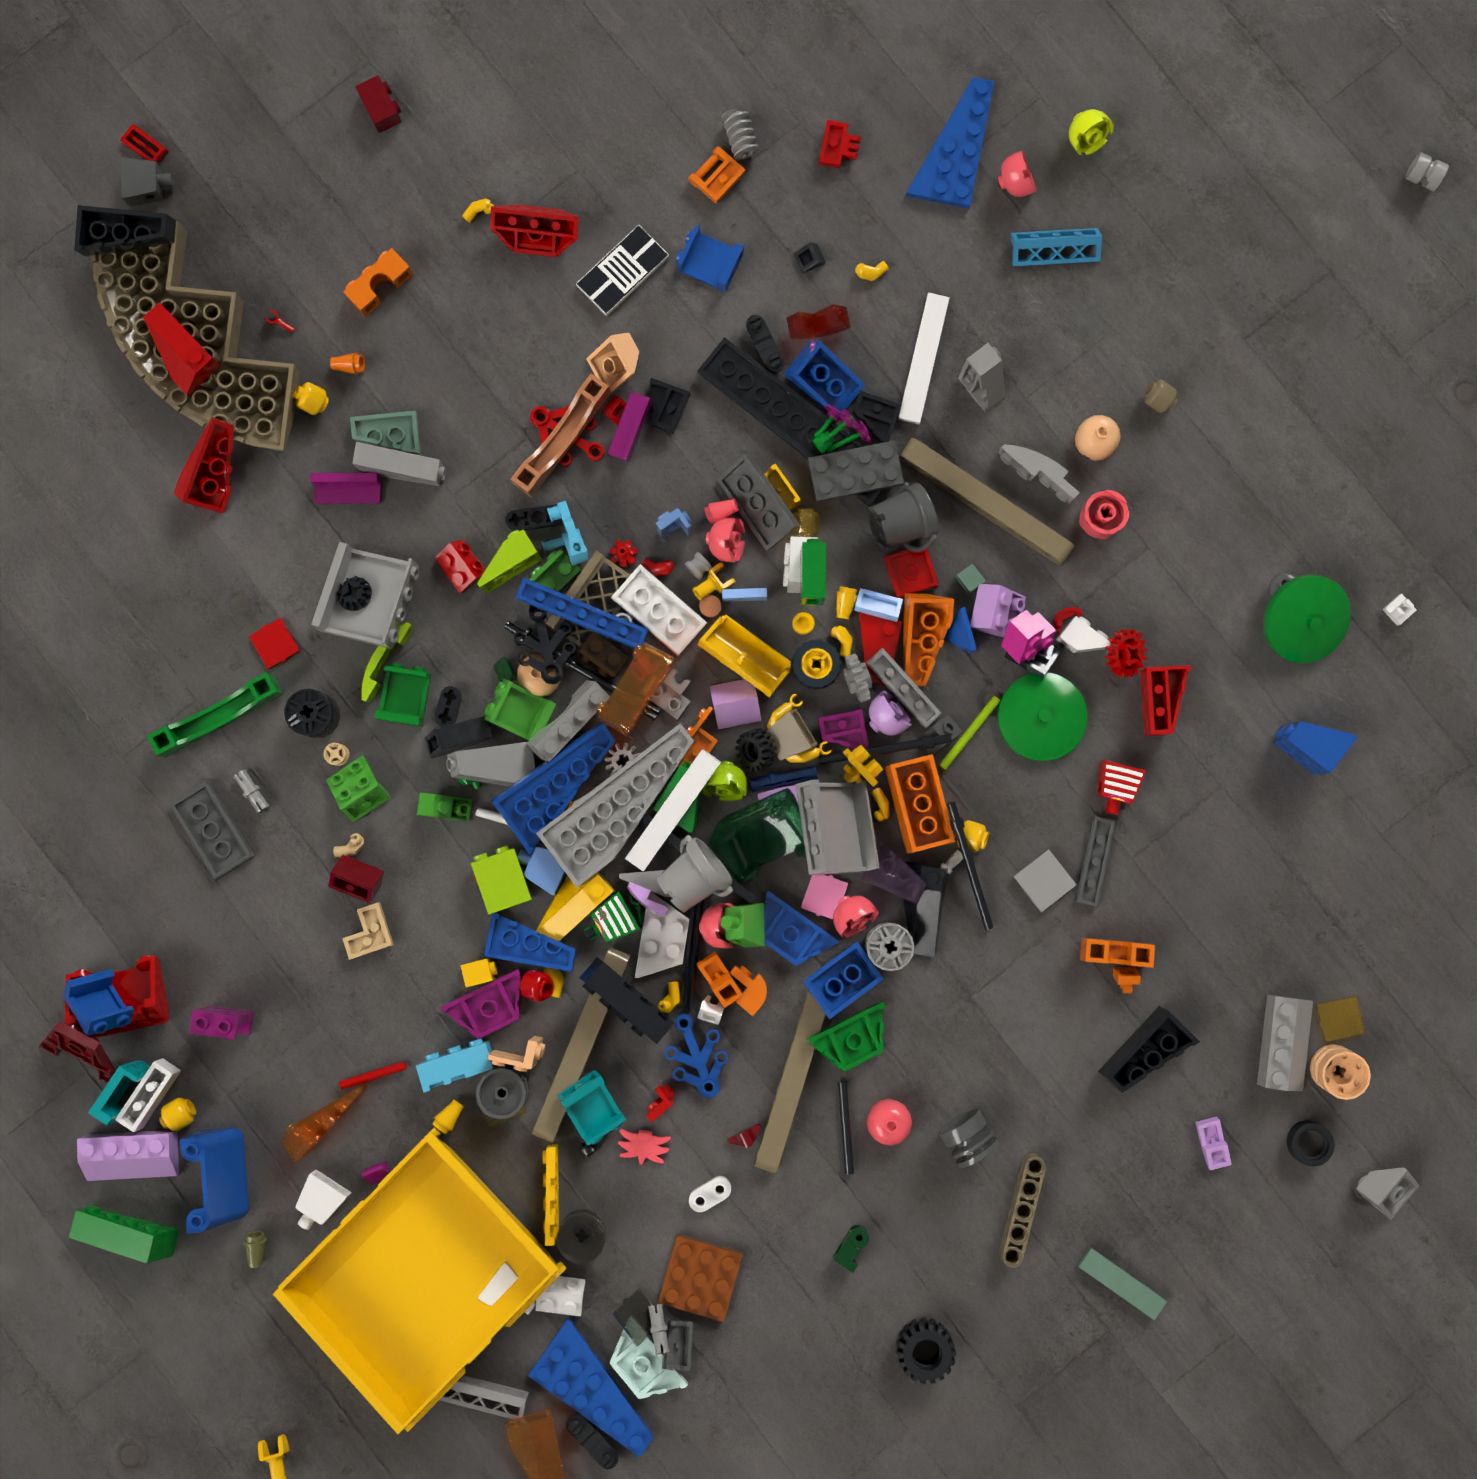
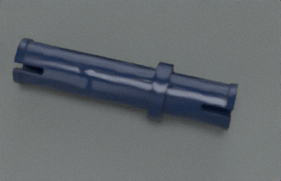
M814 765L776 774L770 772L766 776L749 778L751 791L755 792L770 788L774 790L780 786L817 780L818 776Z

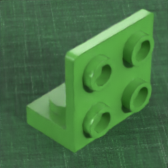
M364 756L359 757L326 780L340 810L353 823L391 798L388 791L377 781Z

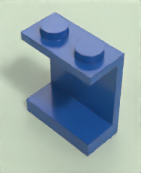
M696 225L694 230H690L685 239L687 245L684 251L680 250L677 255L678 271L726 292L744 255V246L735 243L734 247L728 246L700 233V226Z

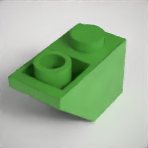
M420 793L417 815L469 821L472 799Z

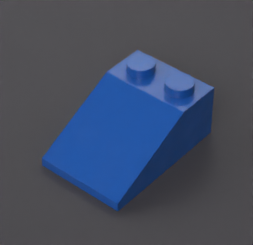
M810 340L784 372V375L798 389L825 409L826 405L829 404L838 409L841 414H843L842 410L844 408L847 409L865 386L821 341Z
M855 942L802 982L826 1016L831 1019L884 978L859 943Z

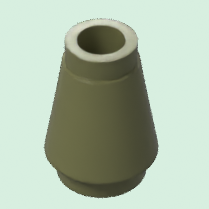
M262 1231L248 1232L243 1240L248 1267L250 1268L262 1266L267 1240Z

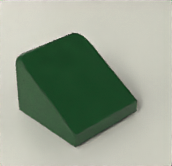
M502 657L494 664L493 668L499 682H503L504 679L511 682L516 680L517 677L507 658Z

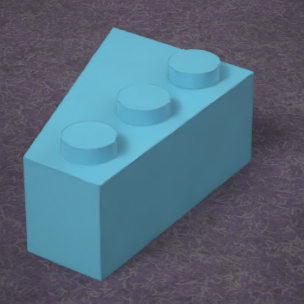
M482 1038L468 1042L469 1047L462 1049L460 1045L447 1049L448 1053L440 1056L438 1052L426 1055V1060L416 1065L423 1093L430 1091L431 1088L443 1084L447 1085L453 1081L494 1069L496 1065L491 1064L492 1060L487 1059L488 1054L492 1052L489 1040L482 1042Z

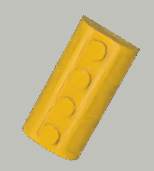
M727 615L720 616L697 644L698 647L708 652L769 698L792 669L790 667L792 665L790 660Z

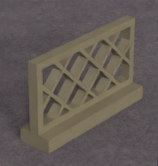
M596 550L566 595L579 601L586 600L588 605H590L589 600L601 598L603 611L613 612L612 615H616L622 607L617 605L614 609L606 610L604 597L613 596L614 593L603 594L601 582L614 580L617 591V579H628L630 574ZM603 563L612 568L613 577L600 578L599 569ZM615 571L621 574V576H616ZM597 573L598 580H592ZM598 582L601 595L588 597L587 586ZM583 592H584V593H585V598L579 599L580 596H581V595L583 594ZM551 615L545 625L557 632L558 625L564 619ZM575 624L576 631L571 632L565 638L581 647L583 644L580 641L579 633L590 632L591 630L578 631V625ZM576 634L577 640L573 638L571 635Z

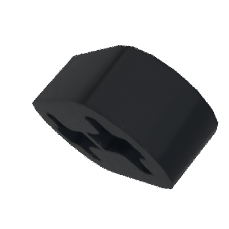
M453 686L445 687L440 694L435 721L441 727L455 724L462 694ZM454 691L453 693L457 698L456 700L452 699L450 706H448L449 699L446 698V694ZM449 709L448 716L451 717V721H446V724H443V720L440 717L445 715L446 710Z

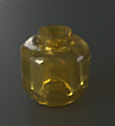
M814 508L796 509V513H793V516L800 525L792 531V534L800 537H813V535L819 534V513L815 512Z

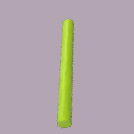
M993 696L942 760L939 764L942 769L947 770L1000 702L997 697Z

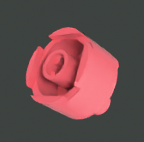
M1112 490L1093 494L1081 508L1080 526L1093 538L1108 539L1114 536L1126 525L1129 519V510L1125 498ZM1103 511L1106 512V518L1102 516Z

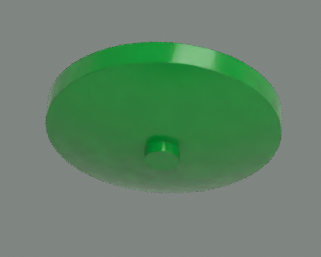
M1303 575L1288 581L1276 591L1265 611L1264 634L1269 646L1276 654L1294 663H1311L1326 657L1339 646L1347 633L1351 618L1349 599L1339 584L1320 575Z
M1031 673L1015 681L1004 692L998 706L997 723L1003 740L1015 753L1029 760L1050 761L1068 754L1079 744L1087 726V708L1079 690L1067 679L1053 673H1047L1044 679Z

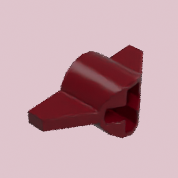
M759 1123L746 1128L727 1140L730 1144L749 1148L754 1143L761 1125Z

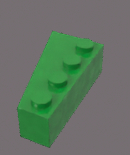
M87 1205L86 1208L75 1211L69 1238L144 1263L173 1256L180 1230L178 1228L120 1215L117 1212L100 1210V1207L94 1205Z

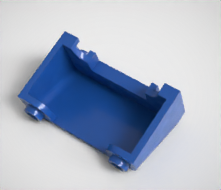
M231 1127L200 1130L180 1139L181 1153L184 1159L189 1162H201L204 1208L194 1209L188 1214L186 1218L187 1234L203 1232L243 1218L249 1210L243 1133L239 1129Z

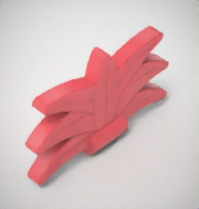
M620 1129V1133L629 1140L618 1141V1144L627 1150V1152L620 1153V1157L631 1158L638 1156L640 1164H643L645 1158L657 1163H664V1159L658 1155L668 1152L669 1148L659 1145L668 1142L671 1136L658 1137L652 1135L653 1131L639 1129V1133H632Z

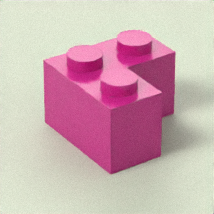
M1025 610L1009 621L1001 646L1020 664L1026 659L1028 661L1031 660L1041 649L1046 650L1054 642L1053 637L1056 629L1039 612L1032 616Z

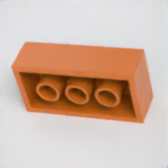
M933 754L884 767L906 853H913L956 842L949 822L950 818Z

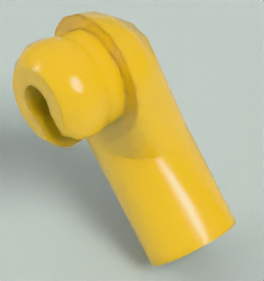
M843 626L833 627L831 636L837 638L841 643L839 655L841 657L849 656L853 641L851 635Z
M879 787L874 789L871 794L879 806V810L874 812V817L877 822H882L890 816L889 801Z
M544 967L543 973L550 975L553 980L554 990L551 996L560 998L565 981L564 975L558 969Z
M678 981L667 982L668 995L658 1003L660 1012L669 1013L680 1003Z

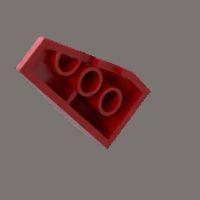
M160 302L143 317L171 379L187 396L220 367L219 363Z
M211 417L185 464L173 492L182 502L224 513L231 494L230 473H232V466L230 463L231 452L233 451L234 425Z

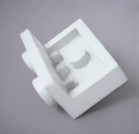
M559 1276L536 1300V1311L581 1316L585 1279Z

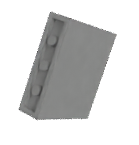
M339 542L311 625L320 632L392 649L394 643L398 640V630L401 622L405 619V609L408 601L412 598V588L414 582L419 577L420 566L410 558L408 561L352 549L348 544ZM354 576L364 578L372 589L369 603L358 611L344 609L337 601L338 596L336 592L339 591V584H343L346 578ZM351 587L350 595L356 599L355 596L358 590Z
M809 780L796 784L809 875L857 873L880 869L866 780H862L859 784L856 782L819 783V780Z

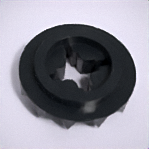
M354 576L346 578L343 584H339V591L336 592L338 596L337 601L344 609L358 611L369 603L372 589L364 578ZM351 587L358 590L355 596L356 599L350 595Z

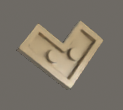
M380 902L357 909L364 931L342 938L349 960L394 945Z

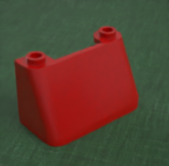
M155 955L142 956L141 959L136 961V968L113 973L115 976L112 985L125 1006H133V1017L131 1023L124 1027H116L106 1030L101 1034H93V1036L100 1038L155 1026L169 1021V1007L161 965ZM82 969L66 974L65 986L69 980L91 975L92 973ZM65 1000V1024L74 1025L78 1028L79 1032L86 1035Z

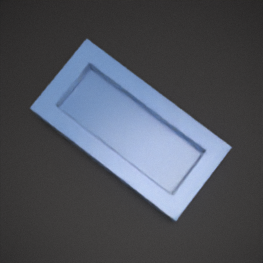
M767 588L722 589L723 602L767 600Z
M860 588L854 611L897 622L903 599Z

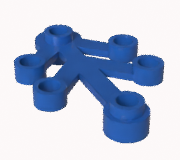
M682 1013L677 1016L675 1027L683 1032L692 1056L678 1051L672 1045L666 1047L664 1055L668 1060L675 1059L698 1070L700 1077L687 1073L683 1067H676L672 1073L676 1081L683 1080L698 1087V1092L701 1096L713 1098L720 1090V1083L717 1078L723 1064L728 1060V1054L724 1050L717 1051L715 1053V1063L710 1073H708L706 1063L714 1044L720 1038V1033L716 1029H710L706 1034L707 1040L700 1053L691 1030L693 1019L689 1014ZM686 1019L688 1026L681 1027L680 1020ZM716 1032L717 1038L711 1040L709 1033ZM668 1049L675 1050L673 1057L667 1055ZM719 1053L725 1054L726 1059L724 1061L717 1059ZM677 1070L683 1071L684 1076L682 1078L676 1077L675 1072ZM706 1083H711L713 1085V1089L711 1091H707L704 1088V1085Z

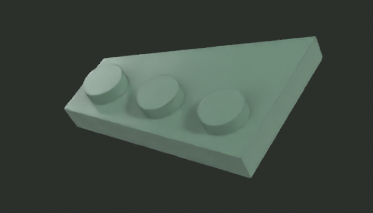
M416 410L350 417L351 433L354 441L421 455L418 413Z

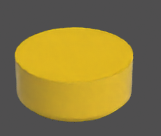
M806 612L798 613L792 622L794 631L800 635L809 634L814 628V618Z

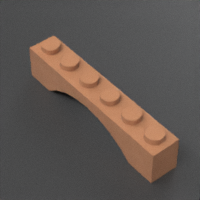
M592 373L588 376L551 434L522 463L510 479L517 488L531 498L535 495L610 396L611 391L607 384Z

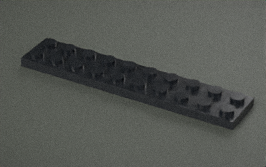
M724 337L697 370V373L807 459L824 455L817 449L812 440L815 438L814 434L821 429L828 420V417ZM832 421L824 433L826 431L832 432L839 425ZM842 429L833 437L835 442L832 444L851 435ZM855 439L834 449L831 453L864 447V445ZM884 489L854 496L870 507Z

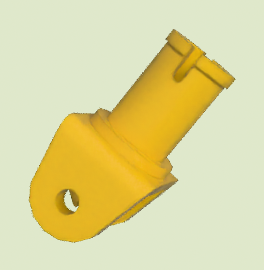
M722 562L710 569L706 581L693 588V592L699 600H702L714 590L722 593V589H729L736 583L735 579L732 578L722 584L715 575L724 568Z
M286 1435L278 1436L279 1453L272 1455L269 1454L266 1441H259V1460H266L269 1463L271 1479H287L283 1457H285L284 1454L288 1453L290 1449Z

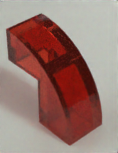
M835 304L814 314L799 311L786 318L791 339L819 338L851 328L847 307Z

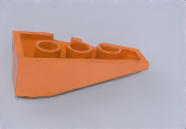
M905 593L903 611V671L917 686H926L935 665L939 649L943 646L944 637L948 628L950 629L953 621V598L930 594Z

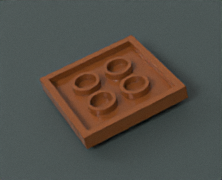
M677 1234L658 1303L724 1322L743 1253Z

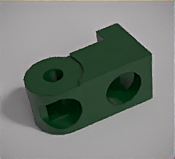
M853 1225L848 1230L832 1256L835 1262L852 1273L858 1266L856 1260H854L856 1255L869 1241L868 1232L862 1225Z

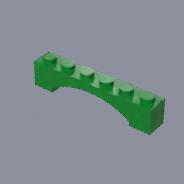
M265 672L246 682V685L220 702L147 735L146 737L156 756L166 758L284 695L275 676Z

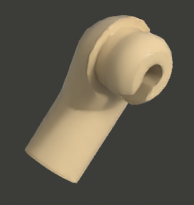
M358 833L352 834L346 846H334V857H341L342 854L348 857L357 855L364 845V838Z

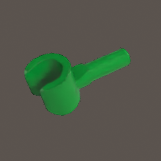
M630 894L629 900L635 907L638 924H643L642 904L640 902H633V896Z

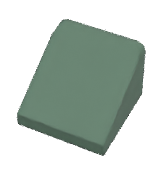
M973 564L955 576L967 594L978 588L979 584L986 582Z

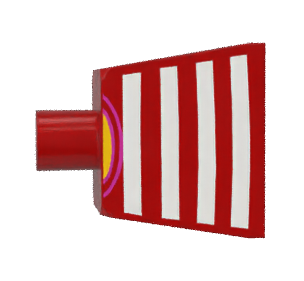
M1107 760L1100 761L1097 797L1107 799L1106 813L1118 815L1121 803L1126 805L1133 803L1146 770Z

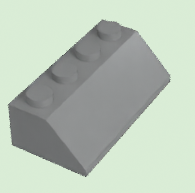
M1267 994L1257 1078L1258 1085L1277 1090L1303 1091L1313 1001Z

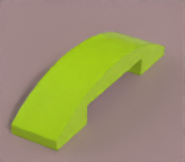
M408 622L401 625L398 630L399 637L397 643L405 646L415 627ZM378 646L367 665L362 683V700L371 704L381 687V684L374 680L392 649Z

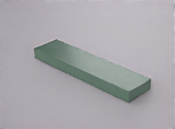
M1091 1247L1088 1248L1077 1265L1153 1320L1157 1318L1167 1303L1166 1299Z

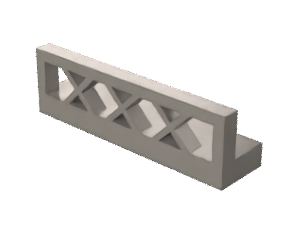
M463 1375L450 1388L455 1392L450 1395H444L440 1401L522 1421L529 1392ZM462 1393L474 1395L477 1398L472 1401L465 1400ZM484 1398L500 1403L494 1407L488 1406ZM506 1404L520 1407L519 1413L509 1411Z

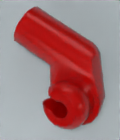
M646 557L641 563L655 577L669 575L675 566L674 562L670 559L654 563Z

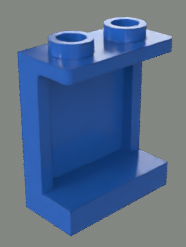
M111 969L66 982L63 997L86 1036L101 1034L106 1030L124 1027L131 1023L134 1008L133 1006H125L112 985L115 975Z

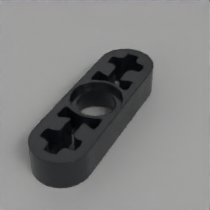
M557 504L513 510L505 518L508 528L511 531L519 530V532L521 530L527 531L563 526V521L554 520L553 522H548L547 508L557 506ZM536 512L544 515V520L539 524L532 522V515ZM524 514H527L530 525H526L525 521H520L518 526H514L510 521L514 520V516H517L519 519H526Z

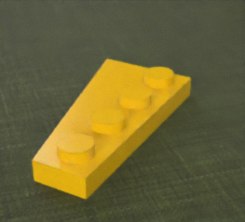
M549 1144L546 1150H543V1164H546V1173L543 1174V1187H546V1196L543 1198V1210L545 1211L543 1230L545 1246H554L559 1237L558 1144Z

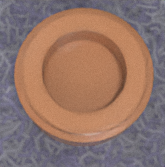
M714 595L705 596L699 604L700 612L707 618H714L721 612V602Z

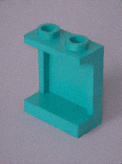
M138 1060L119 1066L88 1113L106 1126L117 1122L115 1119L123 1108L118 1104L133 1081L139 1082L142 1080L150 1068L149 1065Z
M593 1070L556 1095L587 1145L599 1142L609 1131L617 1130L626 1121L625 1116L620 1112L604 1085L603 1078L596 1070Z

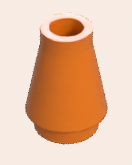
M355 352L331 357L330 366L332 370L358 375L365 370V359L362 354L359 355Z

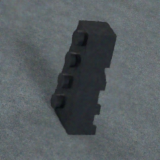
M598 957L579 977L585 983L582 986L591 995L596 992L601 996L598 1001L607 1009H610L611 1006L616 1009L617 1012L614 1015L624 1023L627 1020L633 1024L631 1029L640 1037L644 1034L654 1043L658 1044L674 1025L670 1018L661 1013L655 1005L644 998L641 993Z
M1159 1006L1098 1072L1114 1088L1123 1093L1146 1078L1147 1074L1155 1069H1160L1164 1066V1063L1173 1057H1178L1184 1053V1050L1190 1046H1195L1200 1041L1174 1015Z

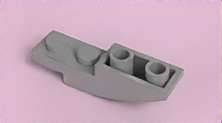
M1004 444L999 450L1000 459L1005 464H1011L1015 467L1017 474L1021 478L1032 481L1037 475L1039 481L1045 487H1051L1061 501H1067L1070 504L1080 493L1064 479L1069 471L1049 457L1015 445Z

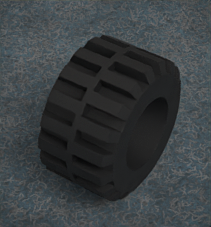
M923 1317L919 1322L916 1319L911 1320L912 1325H904V1331L899 1332V1340H896V1352L901 1368H903L907 1376H911L912 1380L917 1381V1379H920L922 1384H926V1380H930L931 1384L936 1383L935 1379L938 1377L940 1381L943 1380V1374L946 1372L949 1375L952 1371L950 1366L955 1364L954 1356H956V1350L950 1333L940 1322L937 1324L935 1319L930 1318V1321H927L926 1317ZM923 1340H932L939 1345L935 1357L928 1361H921L913 1356L914 1347Z

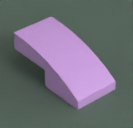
M629 882L627 889L638 902L661 917L665 916L668 907L647 899L651 890Z
M1216 1116L1195 1122L1208 1169L1214 1170L1232 1165L1228 1145L1224 1141L1220 1119Z

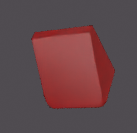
M614 396L601 412L618 426L627 403L621 397Z

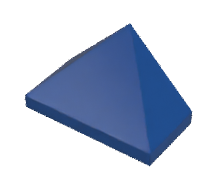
M962 607L955 615L944 639L970 654L974 653L977 648L966 609Z

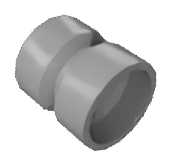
M1419 152L1409 166L1405 179L1415 184L1421 182L1422 187L1434 192L1442 182L1449 165L1440 160L1433 162L1431 156Z

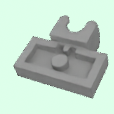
M672 669L664 681L655 675L642 694L678 720L691 703L682 694L685 693L692 681L687 679L682 684H677L675 678L678 671Z

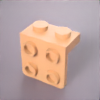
M534 1036L528 1040L525 1057L493 1050L488 1054L487 1059L492 1060L491 1064L505 1067V1064L514 1065L515 1070L527 1072L528 1069H532L537 1065L540 1057H543L546 1044H542L543 1037Z

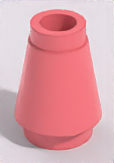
M735 499L709 503V506L704 508L710 524L716 523L722 518H728L739 511Z

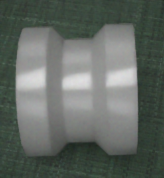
M699 552L694 555L691 561L685 563L688 570L698 580L703 577L704 572L710 571L712 568Z

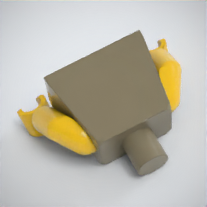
M793 694L790 697L789 703L785 702L773 711L767 724L768 730L766 733L771 734L770 740H775L773 746H777V750L774 752L777 753L778 759H786L791 763H805L819 757V754L827 755L831 753V750L827 752L822 750V745L828 743L827 741L817 744L797 711L803 701L799 704H794L792 700L797 697V694Z

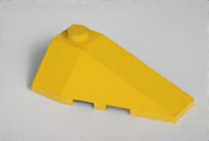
M599 872L578 888H576L567 875L536 932L560 942L616 890Z

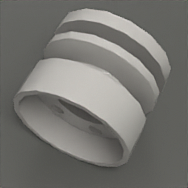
M891 922L876 924L865 937L864 949L866 955L875 966L882 970H900L913 957L915 947L913 938L908 930L899 924ZM893 941L892 945L895 946V950H890L887 953V948L884 945Z

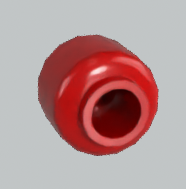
M537 970L528 971L520 981L521 994L525 998L537 1002L545 1001L552 995L554 990L551 976Z

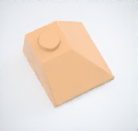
M630 333L615 334L605 340L586 359L595 376L609 386L612 394L635 373L639 350Z

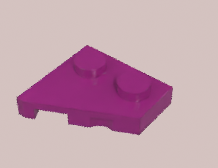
M862 709L817 717L822 740L852 748H857L860 745L864 748H869Z

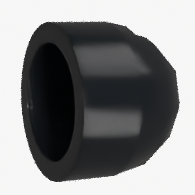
M581 1142L579 1145V1151L583 1158H587L599 1149L596 1143L585 1145Z

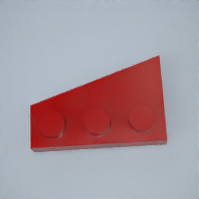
M859 612L865 664L881 648H884L894 660L902 621L897 620L895 622ZM867 666L872 683L885 686Z

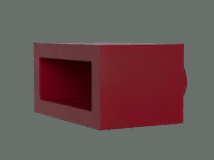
M379 75L355 86L378 133L402 122L399 113L402 111L397 101L390 99L389 95L392 94V91L386 81L382 83Z

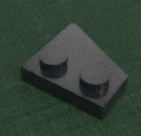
M651 378V399L653 400L651 404L653 411L652 425L674 434L691 394L687 390Z
M1058 643L1057 646L1051 645L1046 650L1041 649L1031 660L1028 661L1026 659L1020 664L1008 652H1006L1004 657L1044 679L1065 645Z

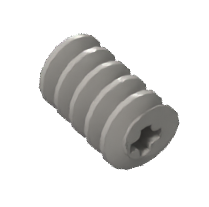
M732 109L722 115V121L724 122V128L727 130L726 135L729 138V145L731 146V152L734 154L735 161L745 160L759 149V145L753 144L757 140L755 136H751L754 133V129L748 128L752 125L751 120H746L749 117V113L742 112L740 109Z

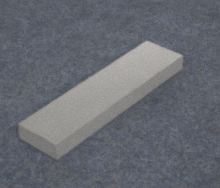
M881 648L866 662L867 666L923 728H927L942 714L884 648Z

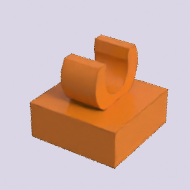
M1113 967V977L1117 984L1120 985V988H1123L1122 993H1132L1133 985H1140L1141 975L1136 967Z

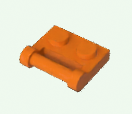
M717 146L712 151L711 157L698 171L688 177L689 182L701 190L715 204H718L746 173V170ZM719 160L723 161L717 170L704 182L702 178Z

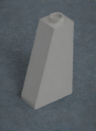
M356 442L352 464L361 473H377L380 477L435 486H440L441 480L445 479L446 468L443 467L444 465L439 459Z
M527 742L456 751L447 755L446 765L452 778L512 786L535 769L533 751L526 745Z

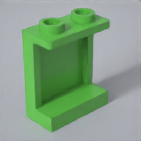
M504 679L503 682L498 683L494 692L496 696L493 702L487 705L484 714L486 715L485 720L524 739L530 740L542 727L546 726L556 703L531 694L528 690Z

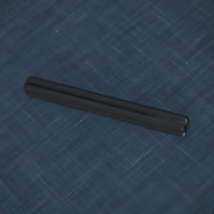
M704 900L693 906L690 912L681 997L682 1009L690 1010L693 1008L696 964L698 962L701 934L699 923L703 915Z

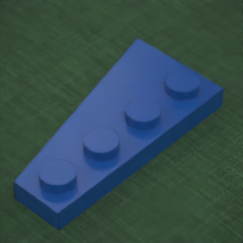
M492 913L484 957L573 972L577 953L576 949L499 914Z

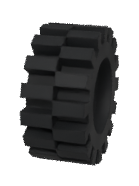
M757 728L745 732L736 741L739 744L735 746L736 750H739V753L736 754L737 758L741 757L739 762L741 764L745 763L744 768L749 769V771H759L770 767L776 761L774 758L777 757V753L774 751L777 750V746H773L775 740H770L771 734L766 733V730ZM754 744L758 749V755L755 752Z

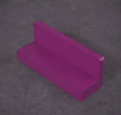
M631 391L609 448V455L627 462L630 461L653 401L650 397H644Z
M310 473V482L315 486L314 502L316 504L381 503V477L377 473Z

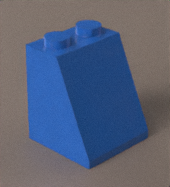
M1300 721L1289 723L1286 726L1282 725L1276 731V738L1273 743L1311 773L1321 775L1332 772L1358 737L1354 734Z

